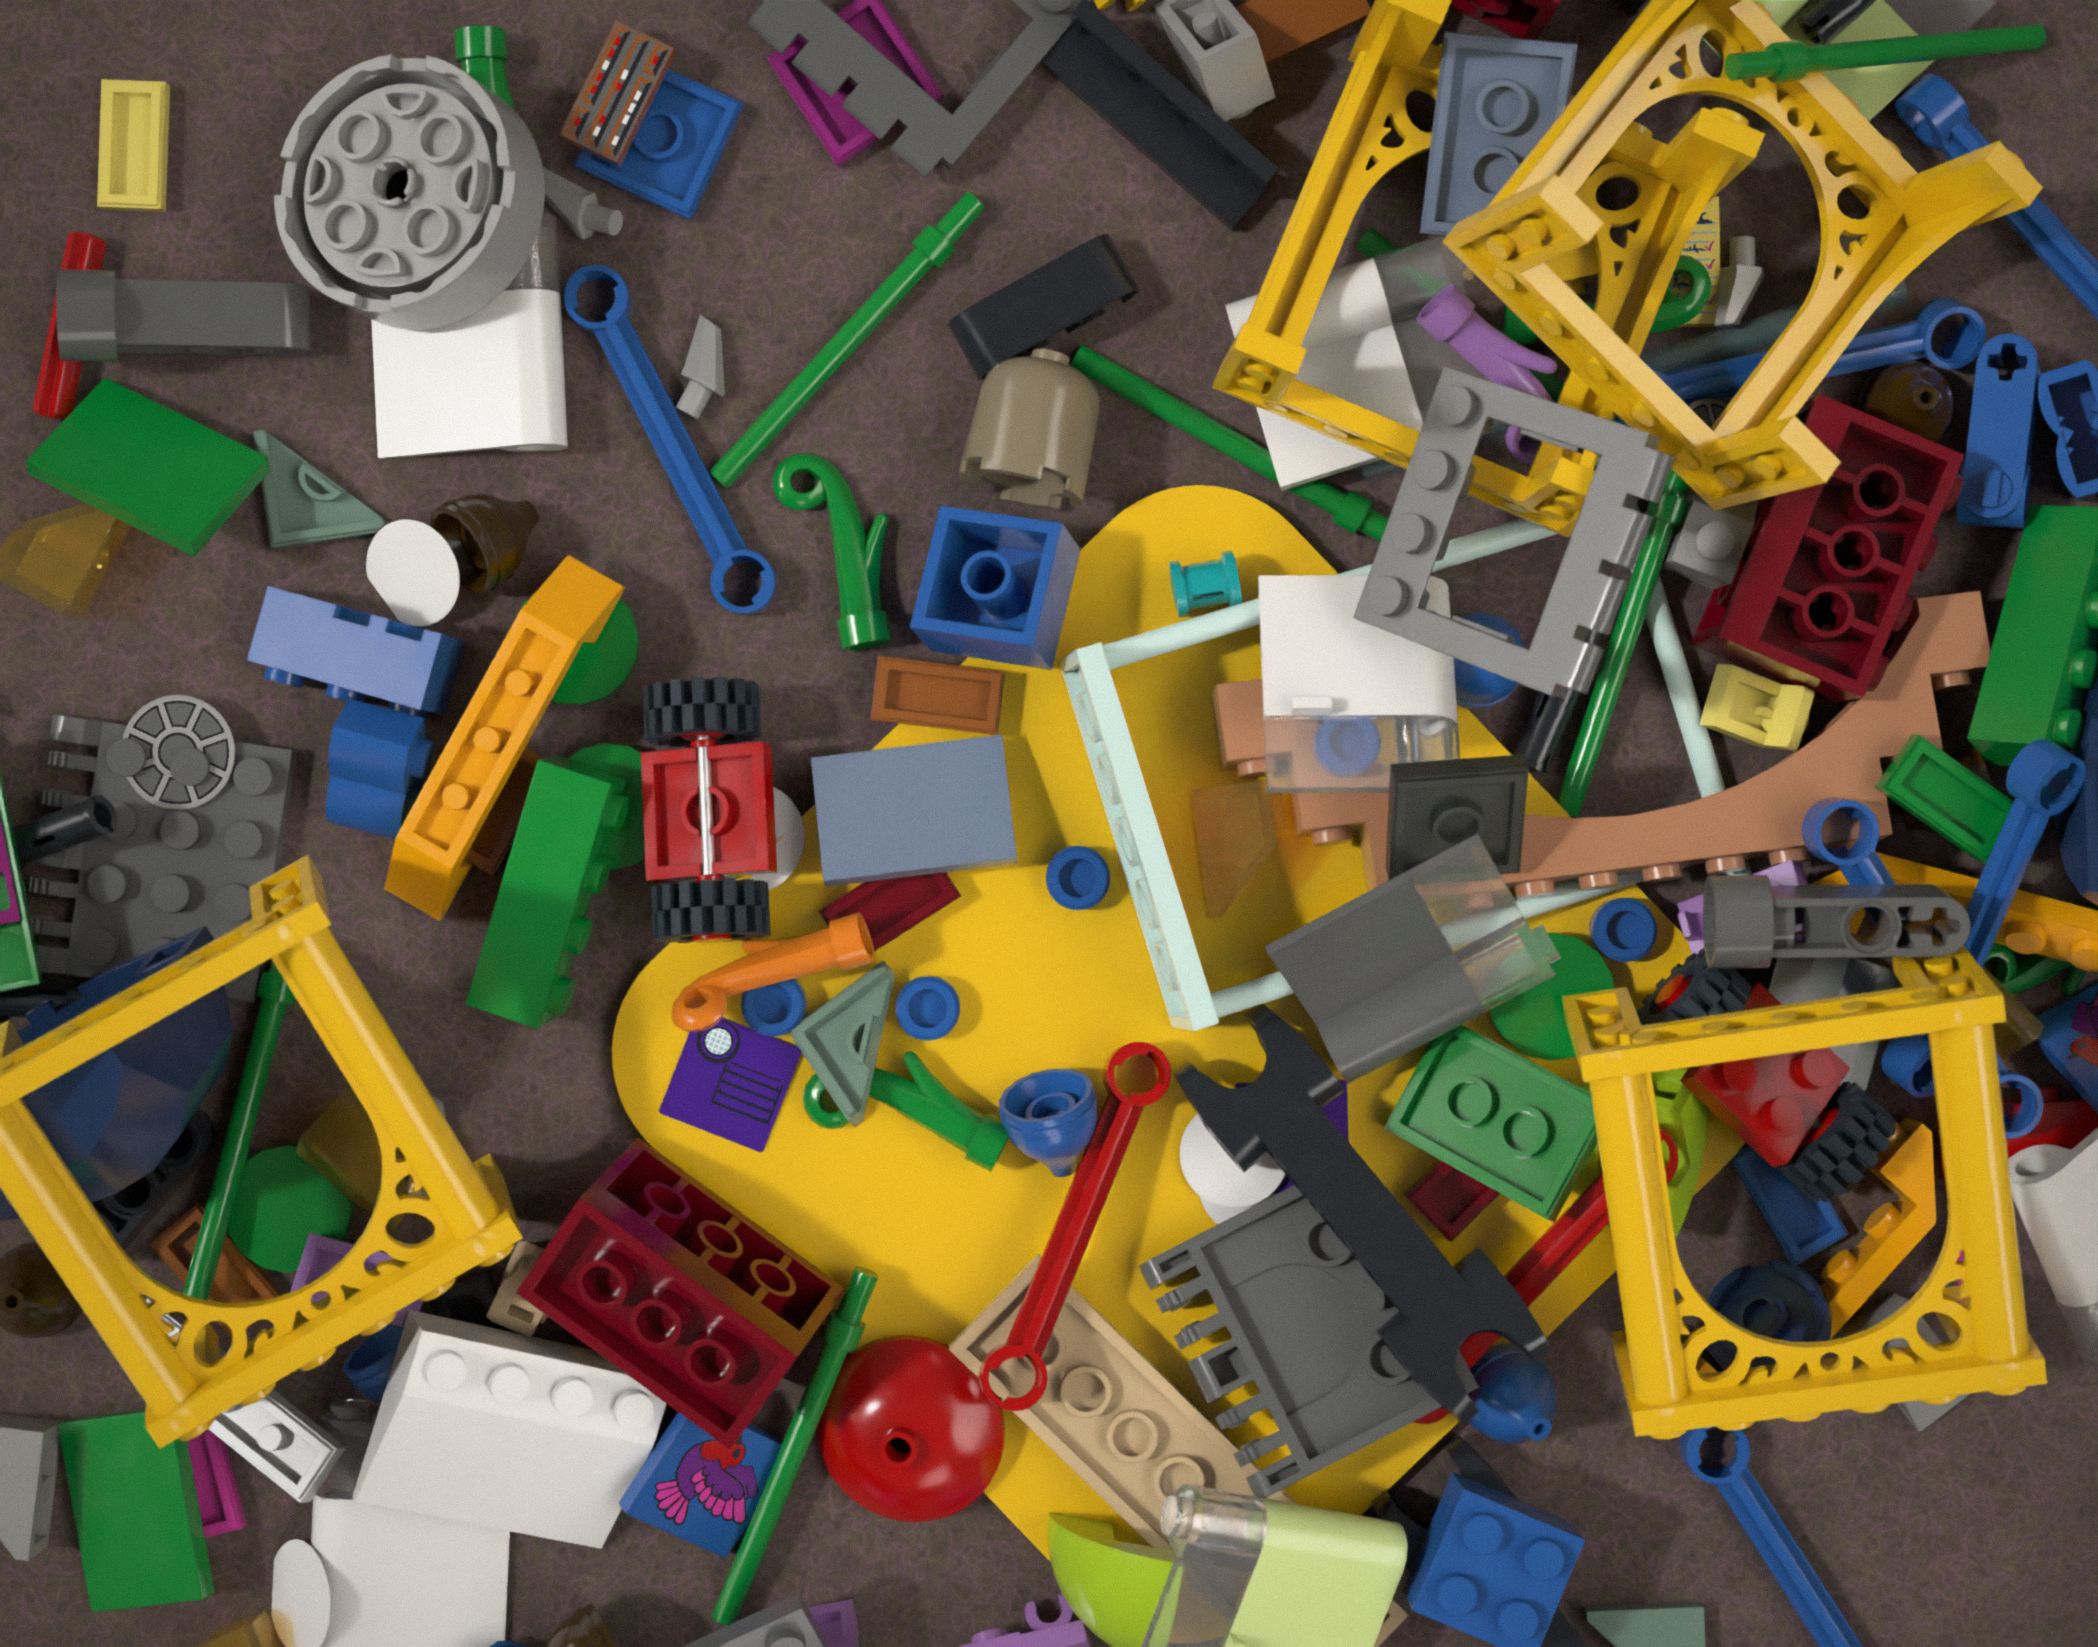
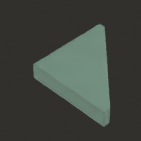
M265 430L254 431L256 450L267 456L270 472L263 478L261 484L271 548L281 549L376 535L378 531L389 524L387 520Z
M884 960L801 1021L789 1032L847 1121L854 1127L863 1122L895 980V973Z
M1700 1602L1583 1606V1616L1615 1647H1706L1704 1606Z

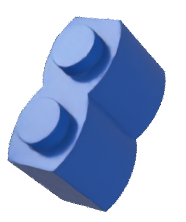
M2084 360L2042 373L2038 384L2041 414L2050 431L2058 438L2056 459L2060 477L2066 489L2077 500L2098 494V370L2090 361Z
M348 699L333 725L329 745L328 767L330 779L326 798V818L329 823L395 840L423 788L421 787L422 779L425 778L432 761L434 742L425 739L426 724L424 718Z

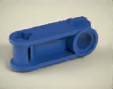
M2013 333L1997 335L1988 340L1980 349L1976 364L1966 457L1960 474L1964 477V482L1957 498V524L2024 529L2031 488L2030 462L2038 403L2040 365L2037 360V352L2032 343L2021 335ZM2016 356L2020 367L2024 369L2014 370L2012 380H2001L1998 369L1993 367H2003L2006 357Z

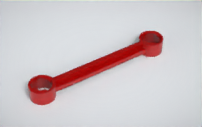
M1145 1042L1126 1044L1116 1049L1106 1060L1102 1077L1108 1096L1097 1120L1094 1134L1087 1144L1005 1344H1001L988 1352L981 1363L979 1370L981 1389L988 1400L1002 1409L1008 1411L1028 1409L1041 1399L1046 1390L1048 1374L1042 1356L1145 1106L1161 1099L1167 1092L1171 1082L1169 1061L1165 1054L1152 1044ZM1134 1055L1148 1056L1157 1067L1158 1082L1146 1093L1138 1094L1132 1092L1129 1097L1125 1096L1118 1089L1114 1080L1115 1065L1122 1066L1129 1057ZM1026 1356L1035 1369L1034 1386L1022 1397L1012 1398L1007 1396L1002 1401L1003 1398L995 1394L990 1386V1369L997 1370L1000 1364L1007 1359H1023Z
M1659 1124L1661 1141L1664 1140L1669 1149V1161L1665 1167L1666 1181L1668 1183L1675 1175L1678 1167V1147L1673 1135ZM1602 1173L1504 1275L1521 1296L1527 1308L1609 1223ZM1483 1332L1475 1333L1466 1338L1459 1347V1350L1469 1369L1491 1348L1501 1335ZM1440 1407L1413 1422L1419 1424L1435 1423L1447 1416L1449 1412Z

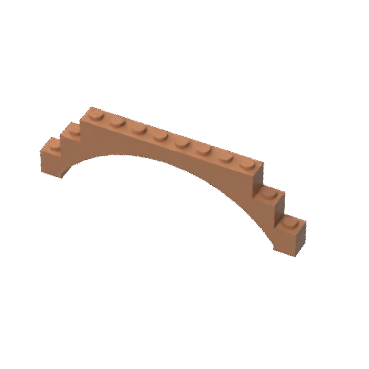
M1980 591L1915 599L1906 622L1897 632L1884 654L1888 656V665L1877 688L1873 692L1866 691L1864 698L1850 700L1806 744L1772 768L1747 781L1690 803L1634 815L1559 818L1525 814L1520 872L1413 880L1425 903L1426 899L1451 896L1452 906L1462 907L1490 902V891L1515 888L1516 899H1525L1554 894V883L1578 880L1580 891H1589L1618 886V875L1642 872L1643 882L1652 883L1683 877L1681 867L1705 864L1707 875H1715L1746 869L1745 859L1769 856L1770 867L1789 860L1804 863L1810 861L1809 850L1802 837L1804 817L1815 803L1829 797L1854 800L1867 806L1875 815L1879 825L1878 841L1892 835L1886 795L1874 788L1883 776L1881 765L1883 773H1885L1911 734H1920L1940 750H1943L1933 692H1950L1973 686L1972 678L1986 670L1991 652ZM1262 679L1216 684L1211 699L1221 771L1238 769V776L1241 779L1259 778L1276 774V764L1285 763L1295 839L1312 837L1313 846L1315 847L1332 846L1351 842V832L1359 831L1367 892L1389 881L1385 864L1390 771L1374 764L1367 773L1353 780L1334 779L1326 775L1318 767L1313 756L1312 744L1314 736L1320 727L1314 721H1263ZM1834 810L1826 817L1822 825L1821 839L1824 847L1837 849L1844 846L1848 850L1852 848L1858 839L1859 822L1857 818L1850 819L1844 812Z

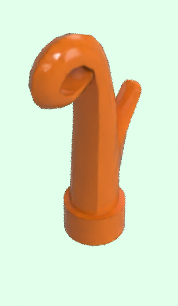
M858 912L829 922V928L811 934L783 939L744 940L741 946L744 952L748 954L747 956L700 976L682 990L673 1003V1024L686 1032H702L713 1027L721 1020L726 1010V997L838 967L846 971L874 962L873 942L862 914Z

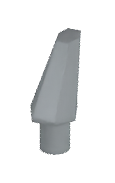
M543 167L545 181L544 200L580 239L584 240L591 237L593 231L613 236L620 232L623 216L619 210L598 205L595 192L588 191Z
M1737 236L1729 239V266L1720 269L1715 327L1739 325L1764 278L1762 267L1755 266L1754 237Z
M702 315L699 316L685 366L681 372V375L690 381L676 406L678 410L697 420L712 393L722 397L725 394L721 329Z

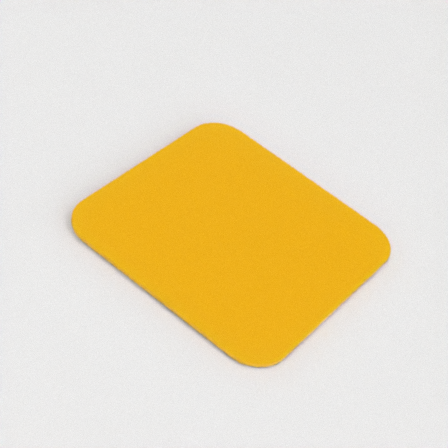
M1193 485L1163 490L1135 502L1112 519L1080 550L1052 670L968 657L960 665L1006 671L998 735L1002 734L1018 863L947 872L962 896L874 952V962L846 971L838 967L795 979L803 987L807 999V1008L802 1019L803 1021L884 960L895 973V980L875 1068L895 1073L915 1082L904 1063V1054L908 1051H913L940 1083L961 1101L985 1116L989 1113L999 1119V1099L1005 1089L1015 1081L1032 1073L1048 1069H1072L1083 1072L1091 1079L1092 1086L1095 1089L1098 1120L1108 1096L1103 1084L1102 1075L1105 1062L1111 1053L1129 1043L1145 1042L1156 1046L1165 1054L1171 1067L1169 1088L1161 1099L1145 1106L1072 1286L1219 1427L1215 1419L1216 1416L1260 1394V1391L1255 1381H1252L1210 1404L1207 1403L1187 1363L1232 1339V1336L1226 1326L1209 1337L1180 1350L1174 1336L1180 1333L1181 1329L1195 1321H1203L1219 1311L1207 1290L1190 1300L1186 1306L1174 1312L1162 1313L1156 1302L1158 1298L1201 1275L1197 1268H1194L1167 1284L1150 1290L1139 1266L1218 1225L1204 1209L1200 1196L1191 1188L1181 1168L1180 1144L1182 1136L1188 1124L1197 1113L1184 1094L1173 1072L1185 1062L1190 1061L1198 1071L1208 1076L1215 1083L1231 1089L1236 1088L1237 1083L1254 1082L1264 1070L1266 1054L1256 1032L1244 1016L1251 1008L1218 1018V1024L1197 1031L1172 1028L1059 661L1076 649L1099 642L1105 645L1231 607L1229 603L1192 609L1188 617L1178 618L1169 575V562L1179 561L1182 566L1218 560L1222 552L1232 550L1239 575L1242 603L1258 598L1259 576L1336 575L1338 573L1282 515L1267 504L1236 490L1218 486ZM1260 625L1110 670L1210 993L1278 972L1279 970L1270 958L1265 946L1367 893L1359 831L1351 832V842L1332 846L1315 847L1313 846L1312 837L1295 839L1285 763L1276 764V774L1259 778L1241 779L1238 776V769L1221 771L1211 695L1216 684L1262 679ZM1458 705L1457 732L1453 736L1437 742H1407L1394 735L1393 721H1370L1375 726L1380 738V752L1374 764L1390 771V764L1507 756L1511 754L1468 709ZM1314 721V722H1315L1317 725L1321 726L1324 721ZM898 724L872 750L993 735ZM1528 772L1525 814L1572 818ZM816 804L801 817L804 825L805 842L798 865L782 884L769 891L771 935L751 939H783L811 934L829 928L819 911L864 883L825 887ZM1072 846L1088 847L1099 853L1107 863L1110 872V884L1106 895L1098 904L1085 910H1072L1061 906L1053 899L1046 884V872L1052 858L1061 850ZM742 875L736 880L750 879L753 875ZM1636 884L1449 943L1486 1010L1482 1015L1462 1025L1577 1086L1589 1083L1583 1082L1576 1056L1548 1061L1524 1055L1501 1039L1488 1017L1486 1005L1487 981L1491 967L1505 948L1525 936L1554 932L1579 938L1596 950L1589 934V924L1595 910L1602 903L1613 898L1635 899L1646 905L1655 917L1657 937L1653 947L1645 956L1631 962H1619L1608 959L1603 955L1601 957L1612 973L1614 988L1627 987L1634 1007L1638 1010L1644 1006L1642 1001L1647 994H1653L1656 991L1657 987L1655 985L1662 978L1666 980L1671 975L1672 968L1678 963L1684 965L1686 958L1692 954L1689 943L1684 939L1683 933ZM1515 888L1490 891V902L1471 906L1453 907L1451 896L1426 899V903L1434 919L1437 921L1515 896L1516 893ZM744 940L710 943H669L639 973L622 1001L613 1032L612 1068L614 1080L624 1109L636 1129L656 1151L836 1281L845 1290L856 1266L875 1272L879 1278L861 1319L866 1326L856 1349L874 1340L898 1335L921 1336L949 1345L1037 1253L1042 1256L1076 1171L1066 1177L1054 1176L1046 1165L1027 1157L1008 1138L992 1172L966 1160L964 1152L939 1136L869 1096L863 1122L856 1127L851 1123L837 1129L820 1127L810 1120L804 1110V1089L812 1075L816 1072L803 1053H801L763 1152H758L661 1114L659 1109L690 1033L679 1029L673 1024L672 1007L674 1001L686 986L700 976L748 955L741 946ZM925 975L937 976L949 982L956 990L960 1000V1015L954 1028L947 1035L929 1041L914 1038L905 1032L899 1024L896 1015V1002L903 987L911 980ZM743 993L726 997V1010L722 1018L751 1028L745 1021L741 1010ZM1295 993L1263 1003L1305 1039L1337 1080H1344L1331 1058L1316 1024ZM789 1032L781 1036H771L798 1047ZM1430 1042L1349 1084L1347 1083L1349 1144L1452 1266L1473 1249L1478 1248L1504 1276L1554 1224V1222L1499 1194L1450 1242L1403 1195L1438 1158L1384 1129ZM1134 1055L1129 1057L1122 1066L1115 1065L1114 1080L1121 1093L1129 1097L1132 1092L1141 1094L1150 1091L1158 1082V1070L1155 1063L1148 1056ZM826 1090L823 1093L822 1100L825 1107L831 1111L840 1110ZM1710 1109L1704 1156L1694 1195L1737 1154L1745 1143L1740 1136ZM1086 1147L1082 1150L1079 1156L1077 1169L1083 1157ZM1573 1189L1569 1194L1564 1206L1562 1207L1557 1219L1579 1197V1195ZM1610 1222L1529 1306V1311L1545 1337L1549 1336L1616 1271ZM845 1290L831 1310H838ZM827 1315L826 1318L823 1320V1322H822L823 1325H825V1322H826V1320H827L828 1315ZM1501 1336L1492 1346L1510 1342ZM1267 1407L1250 1416L1247 1422L1233 1429L1226 1428L1222 1431L1240 1448L1257 1438L1263 1439L1279 1431V1428ZM1002 1409L1005 1420L1004 1450L998 1469L990 1484L984 1490V1493L1049 1561L1047 1532L1049 1512L1112 1522L1115 1541L1151 1546L1013 1411ZM1448 1413L1440 1421L1431 1424L1411 1422L1283 1490L1300 1505L1362 1515L1372 1506L1371 1501L1395 1484L1459 1421ZM1287 1444L1254 1462L1261 1469H1264L1292 1453ZM1180 1574L1167 1640H1195L1223 1633L1227 1619Z

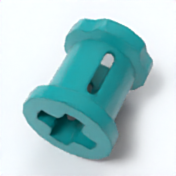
M1232 550L1222 552L1218 560L1182 566L1179 561L1169 562V575L1178 618L1188 617L1192 609L1229 603L1230 606L1242 603L1239 575Z

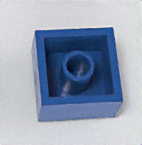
M940 505L910 628L934 652L1052 670L1081 549L1063 523Z
M1452 1472L1402 1591L1412 1611L1498 1647H1541L1585 1539L1571 1521Z

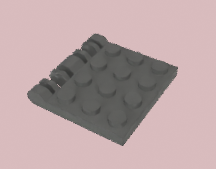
M53 714L49 739L98 746L99 748L97 757L48 750L47 765H51L57 770L95 772L91 796L74 794L71 790L51 788L50 790H42L40 804L67 808L84 802L92 796L101 795L108 799L115 809L117 828L105 837H97L67 848L62 852L31 862L40 865L80 870L78 883L29 876L28 892H33L35 895L42 897L76 898L72 922L56 920L53 916L32 914L30 916L33 933L70 938L68 947L35 942L39 953L41 972L92 978L203 926H206L214 939H217L252 919L249 887L279 871L297 750L234 741V766L230 778L223 789L210 801L198 807L185 810H171L161 808L146 801L133 789L126 777L135 776L140 773L147 762L146 750L140 742L130 738H122L127 725ZM183 748L173 755L170 761V772L179 784L196 786L208 777L210 763L207 756L201 750ZM265 962L225 983L227 998L249 1002L259 1001L260 997H257L256 993L262 971H264Z
M1295 1185L1139 1266L1150 1290L1165 1285L1194 1268H1197L1201 1275L1158 1298L1156 1302L1162 1313L1174 1312L1186 1306L1190 1300L1207 1290L1219 1311L1203 1321H1195L1182 1328L1180 1333L1174 1336L1180 1350L1209 1337L1226 1326L1232 1336V1339L1187 1363L1207 1403L1210 1404L1252 1381H1255L1260 1391V1394L1215 1417L1221 1431L1226 1428L1233 1429L1247 1422L1250 1416L1267 1407L1269 1408L1279 1431L1263 1439L1257 1438L1241 1446L1240 1451L1234 1454L1240 1468L1287 1444L1291 1451V1455L1246 1478L1255 1497L1267 1498L1442 1407L1410 1377L1375 1332L1399 1311ZM1459 1350L1456 1358L1457 1372L1467 1393L1479 1388Z

